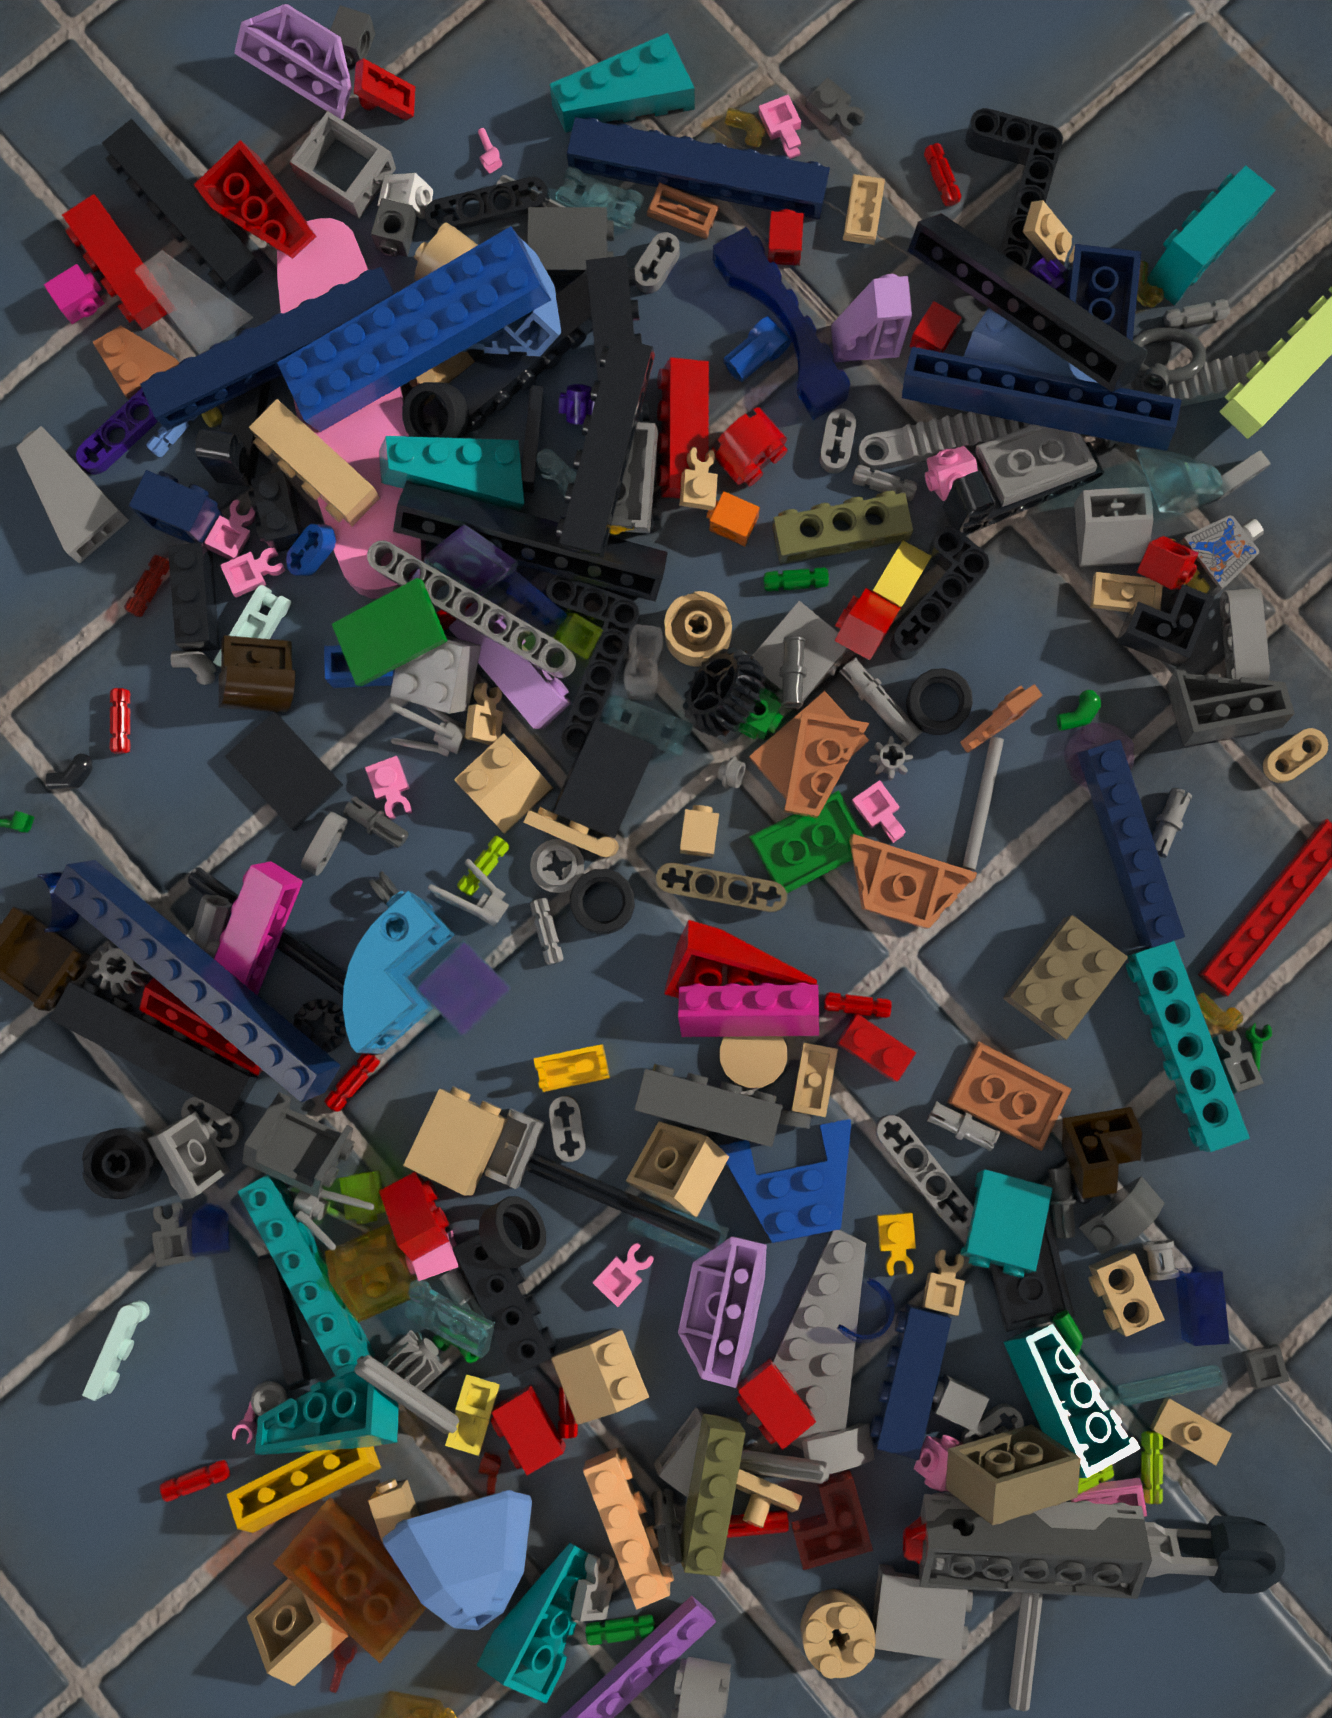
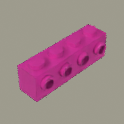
M271 861L251 865L244 874L242 889L231 907L232 914L226 929L220 935V945L214 960L256 995L259 993L303 883L301 879Z
M801 982L793 985L762 983L758 986H740L730 983L724 986L693 984L679 987L678 1019L681 1037L819 1036L818 985H809Z

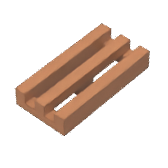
M659 183L648 207L647 216L707 240L709 230L712 228L714 219L718 215L719 206ZM661 196L667 197L684 205L705 212L708 214V216L706 217L699 213L693 212L689 210V208L682 206L680 204L676 205L666 200L661 199Z

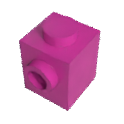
M78 264L43 284L60 311L71 324H74L83 317L93 315L99 307L105 304L98 294L102 287L91 272L85 275Z

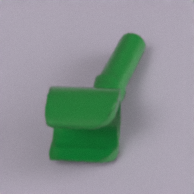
M15 810L12 820L0 819V827L28 833L35 817Z
M1256 1023L1247 1028L1245 1035L1252 1044V1057L1258 1071H1260L1263 1042L1270 1039L1272 1029L1268 1024L1263 1026L1262 1038H1260L1255 1033Z

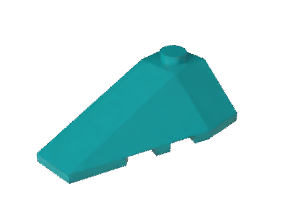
M357 1364L347 1365L336 1371L337 1375L324 1383L319 1381L310 1386L311 1390L297 1399L290 1398L259 1416L255 1454L266 1455L364 1448L397 1443L399 1405L397 1401L358 1376L354 1370Z
M569 1543L494 1630L476 1666L502 1685L547 1704L567 1660V1656L563 1654L567 1636L574 1634L577 1624L572 1620L573 1617H571L578 1580L586 1579L587 1577L585 1561L590 1553Z

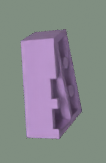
M886 274L878 279H873L832 323L834 362L896 358L900 356L912 317L908 276L898 277L895 274Z

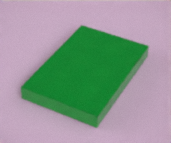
M419 578L406 583L332 623L355 684L361 687L448 642L424 582Z
M838 790L829 796L818 818L792 814L750 836L749 839L770 879L781 884L788 894L853 860L849 842L850 836L852 834L864 836Z

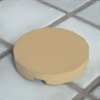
M782 1036L724 1037L719 1048L720 1063L725 1074L734 1083L746 1088H762L773 1083L783 1073L787 1062V1045Z

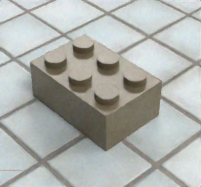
M1070 915L1062 919L1003 999L1056 1040H1067L1128 959V956L1075 916Z
M1031 1424L949 1448L945 1489L983 1517L985 1521L992 1525L1002 1524L1005 1521L1023 1515H1030L1035 1511L1057 1506L1077 1498L1081 1458Z

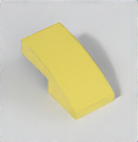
M903 540L878 580L873 592L902 608L932 556Z
M466 1374L455 1409V1415L459 1418V1423L456 1426L457 1430L454 1433L449 1432L445 1446L477 1456L480 1455L500 1384Z

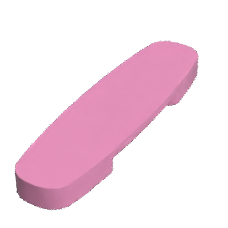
M332 218L306 221L317 237L293 259L277 250V280L281 313H286L298 307L304 300L315 299L329 292L335 285L346 284L358 278L362 272L368 270L353 231L343 222ZM401 387L322 432H319L304 421L294 400L297 417L375 488L380 497L353 527L344 519L340 523L335 520L325 509L328 504L320 497L317 499L324 523L331 526L334 530L336 543L333 550L344 577L360 595L371 599L380 598L401 586L370 566L367 560V553L373 543L385 540L426 563V540L393 532L397 504L403 489L381 483L379 449L385 436L410 437L402 420V406L404 402ZM392 552L382 557L381 566H386L392 561ZM415 569L410 573L409 582L420 578V569Z

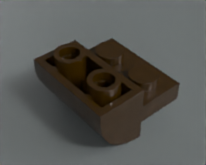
M224 635L221 639L219 708L286 713L291 706L295 686V670H292V641Z

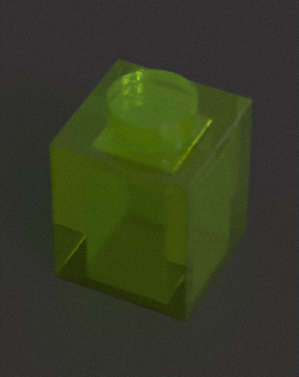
M566 613L553 639L562 643L576 657L588 659L603 629L575 613Z
M380 1170L339 1178L342 1195L374 1204L373 1210H367L343 1203L345 1219L356 1218L357 1224L377 1221V1214L385 1212L379 1190L383 1189Z

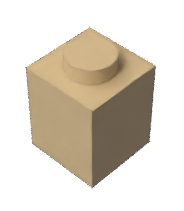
M693 805L692 810L685 809L680 854L714 857L719 813H712V807Z
M393 1478L378 1484L375 1487L376 1491L368 1500L382 1542V1538L394 1530L397 1523L420 1516L407 1479L397 1483L396 1479Z

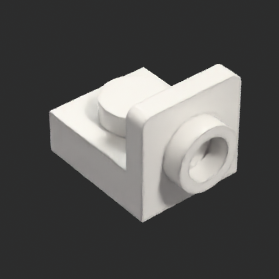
M416 173L384 175L377 205H380L381 198L413 205L416 216L420 219H425V209L432 201L433 189Z

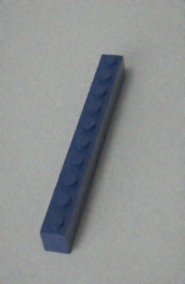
M96 860L66 865L53 891L57 896L297 1100L304 1102L326 1092L341 1066L338 1062Z

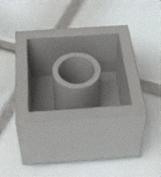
M445 635L448 642L395 669L390 696L449 714L468 711L481 645Z

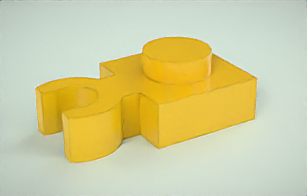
M913 1213L876 1215L880 1251H890V1256L885 1263L887 1273L890 1276L894 1275L893 1266L895 1262L904 1261L906 1273L912 1274L913 1262L906 1255V1249H916Z

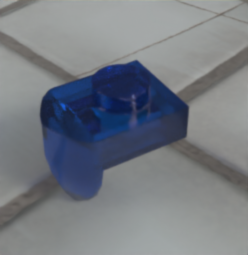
M205 1203L199 1206L192 1213L193 1255L200 1256L230 1252V1227L227 1211L214 1203Z

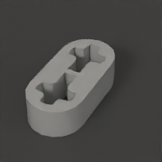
M668 232L657 234L635 266L636 287L641 292L648 294L658 291L677 263L680 256V245L676 236ZM667 245H670L671 253L666 251L662 258L659 259L660 247L665 248ZM654 266V279L649 278L647 281H643L642 273L649 274Z
M847 409L832 411L827 418L820 452V464L826 472L831 474L842 472L847 467L850 459L856 419L854 414ZM839 419L845 420L844 424L847 426L843 429L842 437L836 436L837 426L834 425L838 423ZM834 445L840 446L839 457L841 458L838 459L837 463H832L831 457L827 456L832 454Z
M1260 450L1215 480L1209 486V489L1218 500H1221L1260 474L1271 463Z
M330 812L326 816L302 859V869L316 876L323 871L348 824L346 818L334 812Z
M196 1096L189 1098L183 1104L181 1110L182 1118L195 1112L192 1109L193 1105H205L203 1112L211 1119L208 1121L205 1118H201L216 1146L227 1148L241 1141L244 1129L242 1123L233 1115L214 1107ZM217 1122L221 1126L231 1124L230 1132L233 1134V1137L222 1140L220 1138L222 1131L214 1126Z
M561 1096L556 1098L549 1108L553 1144L556 1155L561 1160L573 1162L578 1160L586 1150L581 1108L574 1098ZM563 1101L567 1103L568 1107H574L575 1110L573 1114L569 1115V1127H564L563 1117L556 1116L555 1110L561 1108V1102ZM571 1130L572 1140L575 1142L579 1141L580 1148L574 1150L573 1156H569L567 1150L561 1149V1144L566 1142L565 1131Z
M1001 1403L982 1415L975 1432L965 1428L961 1435V1443L973 1442L971 1439L973 1434L983 1437L990 1432L991 1434L987 1436L990 1437L1024 1426L1022 1415L1014 1406ZM1005 1413L1007 1416L1014 1414L1015 1417L1011 1420L1012 1428L1007 1429L1005 1426H1001L997 1430H993L1001 1424L1002 1421L999 1417L1001 1414Z

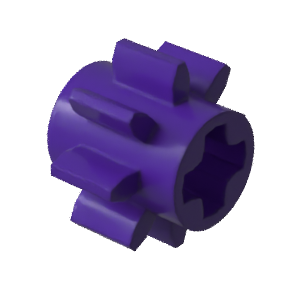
M1042 258L1028 271L1058 292L1061 291L1067 282L1063 278V273L1067 269L1057 258L1049 262Z
M584 384L567 386V393H560L558 413H566V421L569 423L583 424L586 415H592L595 402L591 401L592 388Z

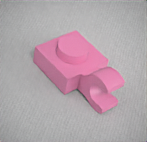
M789 94L760 105L758 114L770 140L780 137L784 153L787 157L792 159L800 156L798 147L801 146V142L795 131L801 129V120Z
M880 780L852 799L853 805L871 829L880 823L892 843L904 836L906 831L893 815L900 807Z

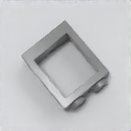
M329 111L325 113L321 120H317L313 124L310 135L302 145L296 147L290 160L297 179L358 219H360L381 190L384 175H391L396 170L392 154L389 150ZM335 139L369 160L346 192L312 171Z

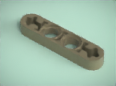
M666 863L658 869L656 874L658 887L671 894L766 912H777L787 902L785 888L774 881L678 863ZM671 869H676V875L688 878L687 871H693L689 881L690 892L684 891L687 884L678 882L673 884V888H669L668 882L663 880L664 874H670ZM702 875H710L715 882L714 889L708 894H701L696 888V881ZM735 881H742L748 887L747 896L742 900H734L730 897L729 887ZM753 884H760L757 891L766 893L770 891L771 887H775L776 893L781 895V901H775L773 907L767 906L768 901L766 899L756 897L757 904H750L754 895Z

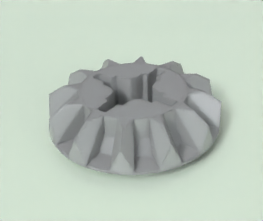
M552 839L542 843L535 850L531 858L530 870L534 881L542 889L550 893H565L572 889L577 880L584 874V859L580 850L574 844L562 839ZM555 852L561 862H572V864L562 869V880H559L555 871H543V869L553 864V853Z

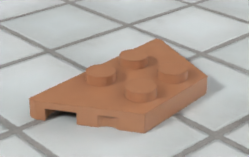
M852 834L849 839L862 910L920 928L929 929L938 920L940 914L958 898L957 895L977 875V872Z

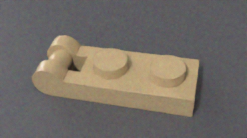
M542 807L539 808L538 812L528 810L523 822L602 857L614 856L619 849L618 842L614 838L602 837L598 839L587 834L589 831L588 827L572 820L569 826L556 821L558 815Z

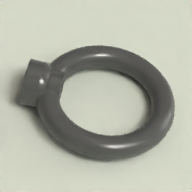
M1168 327L1154 328L1141 332L1133 338V342L1141 348L1152 342L1171 341L1185 346L1192 353L1190 363L1179 369L1168 370L1165 365L1155 363L1150 367L1142 363L1137 377L1141 378L1140 387L1144 392L1160 395L1165 392L1168 384L1188 380L1203 368L1206 361L1205 347L1196 336L1187 331Z

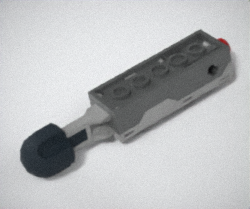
M945 1493L924 1494L920 1517L903 1531V1554L907 1560L918 1563L920 1587L1138 1599L1146 1577H1156L1170 1573L1209 1576V1580L1222 1593L1255 1594L1264 1592L1279 1582L1285 1571V1549L1277 1533L1263 1522L1246 1517L1215 1515L1207 1524L1206 1530L1163 1528L1154 1522H1145L1142 1506H1131L1120 1502L1114 1504H1094L1090 1501L1063 1502L1057 1506L1035 1511L1030 1515H1023L1005 1521L1002 1524L992 1525L966 1504L962 1503L956 1496H949Z

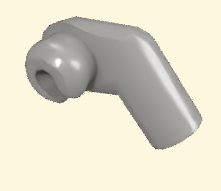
M199 651L171 652V665L173 668H191L197 674L196 680L200 684L207 685L214 682L215 665L204 653Z

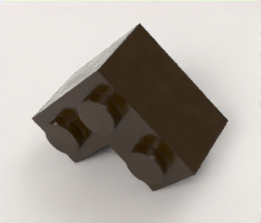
M1132 1107L1063 1118L1062 1148L1082 1199L1117 1193L1119 1164L1141 1161L1142 1130Z

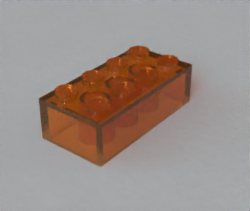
M329 1497L273 1563L379 1663L383 1661L427 1609V1607L421 1604L387 1549L331 1497Z

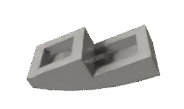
M858 1423L838 1432L825 1431L802 1440L804 1458L825 1461L829 1465V1474L854 1468L875 1460L869 1424Z

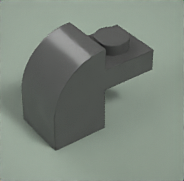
M1141 1176L1118 1190L1110 1203L1083 1220L1079 1229L1101 1254H1104L1120 1243L1125 1246L1138 1237L1157 1218L1165 1203Z

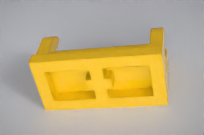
M603 1044L533 1058L539 1075V1087L543 1092L610 1078Z

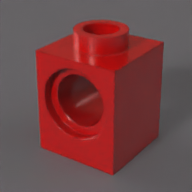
M783 209L778 212L771 211L767 264L800 266L804 213H796L789 209Z
M933 301L913 332L909 347L943 353L957 332L962 317Z
M1162 536L1149 542L1137 573L1173 590L1191 581L1197 570V565L1194 563L1199 553L1168 537Z

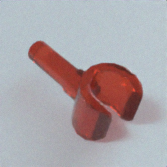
M485 1452L478 1473L488 1475L487 1496L495 1494L497 1475L502 1460L497 1455Z
M343 1641L334 1649L333 1656L337 1663L329 1691L333 1693L338 1691L347 1664L357 1654L356 1645L353 1646L351 1656L348 1658H344L340 1654V1647Z

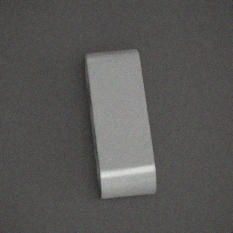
M1259 588L1224 590L1220 597V615L1227 678L1238 680L1241 677L1268 680L1270 664L1261 590Z

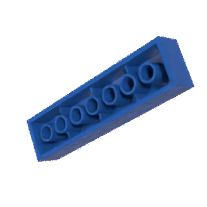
M510 226L280 360L277 364L304 421L319 432H322L551 301V298L523 241Z

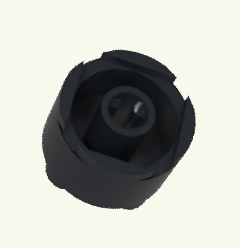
M137 1127L115 1128L97 1134L87 1144L82 1156L84 1168L82 1174L90 1190L98 1196L108 1199L128 1198L149 1190L157 1182L163 1169L147 1140L152 1134ZM123 1156H124V1158L126 1159V1160H125V1165H126V1168H125V1169H122V1168H121V1165L123 1164V1161H122V1159H121L120 1157H123Z

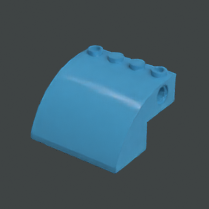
M400 891L386 903L388 909L369 927L358 943L349 963L343 989V1014L349 1042L356 1053L383 1054L433 1009L431 1004L407 977L455 934L435 913L431 904L410 891L406 893Z

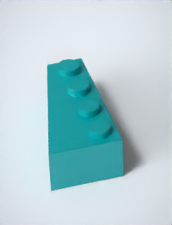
M668 33L549 84L552 106L565 133L572 132L575 117L582 119L591 117L598 119L602 123L623 119V122L636 120V116L654 113L656 117L667 115L668 111L683 108V112L695 110V87Z
M1246 165L1236 176L1230 173L1217 190L1220 192L1216 194L1212 191L1200 205L1201 211L1199 213L1196 210L1192 211L1181 225L1183 230L1180 232L1178 229H1175L1163 243L1166 250L1145 282L1174 306L1183 297L1189 286H1193L1210 264L1218 259L1232 240L1234 241L1257 216L1276 191V189Z
M385 436L379 449L381 483L403 489L406 481L515 511H520L524 505L518 440Z
M1053 1324L1031 1328L1003 1342L1042 1432L1081 1458L1079 1478H1088L1140 1449L1135 1439L1128 1437L1120 1426L1122 1421L1115 1411L1109 1410L1098 1395L1100 1390L1093 1380H1088L1080 1370V1362Z

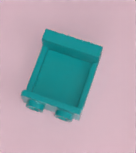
M986 1169L978 1172L974 1185L978 1189L966 1245L962 1247L960 1255L969 1257L968 1263L975 1266L990 1268V1263L1004 1267L1003 1273L1015 1277L1024 1278L1025 1273L1036 1272L1053 1188Z

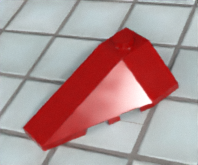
M242 140L236 143L193 184L214 211L292 259L317 237L261 158Z
M688 920L676 945L664 995L679 998V987L693 984L724 986L734 983L740 986H758L762 983L793 985L802 982L809 985H817V980L722 929Z

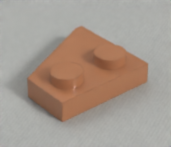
M121 325L93 341V344L128 400L142 388L140 383L148 380L151 375L161 371L165 372L179 365L176 358Z

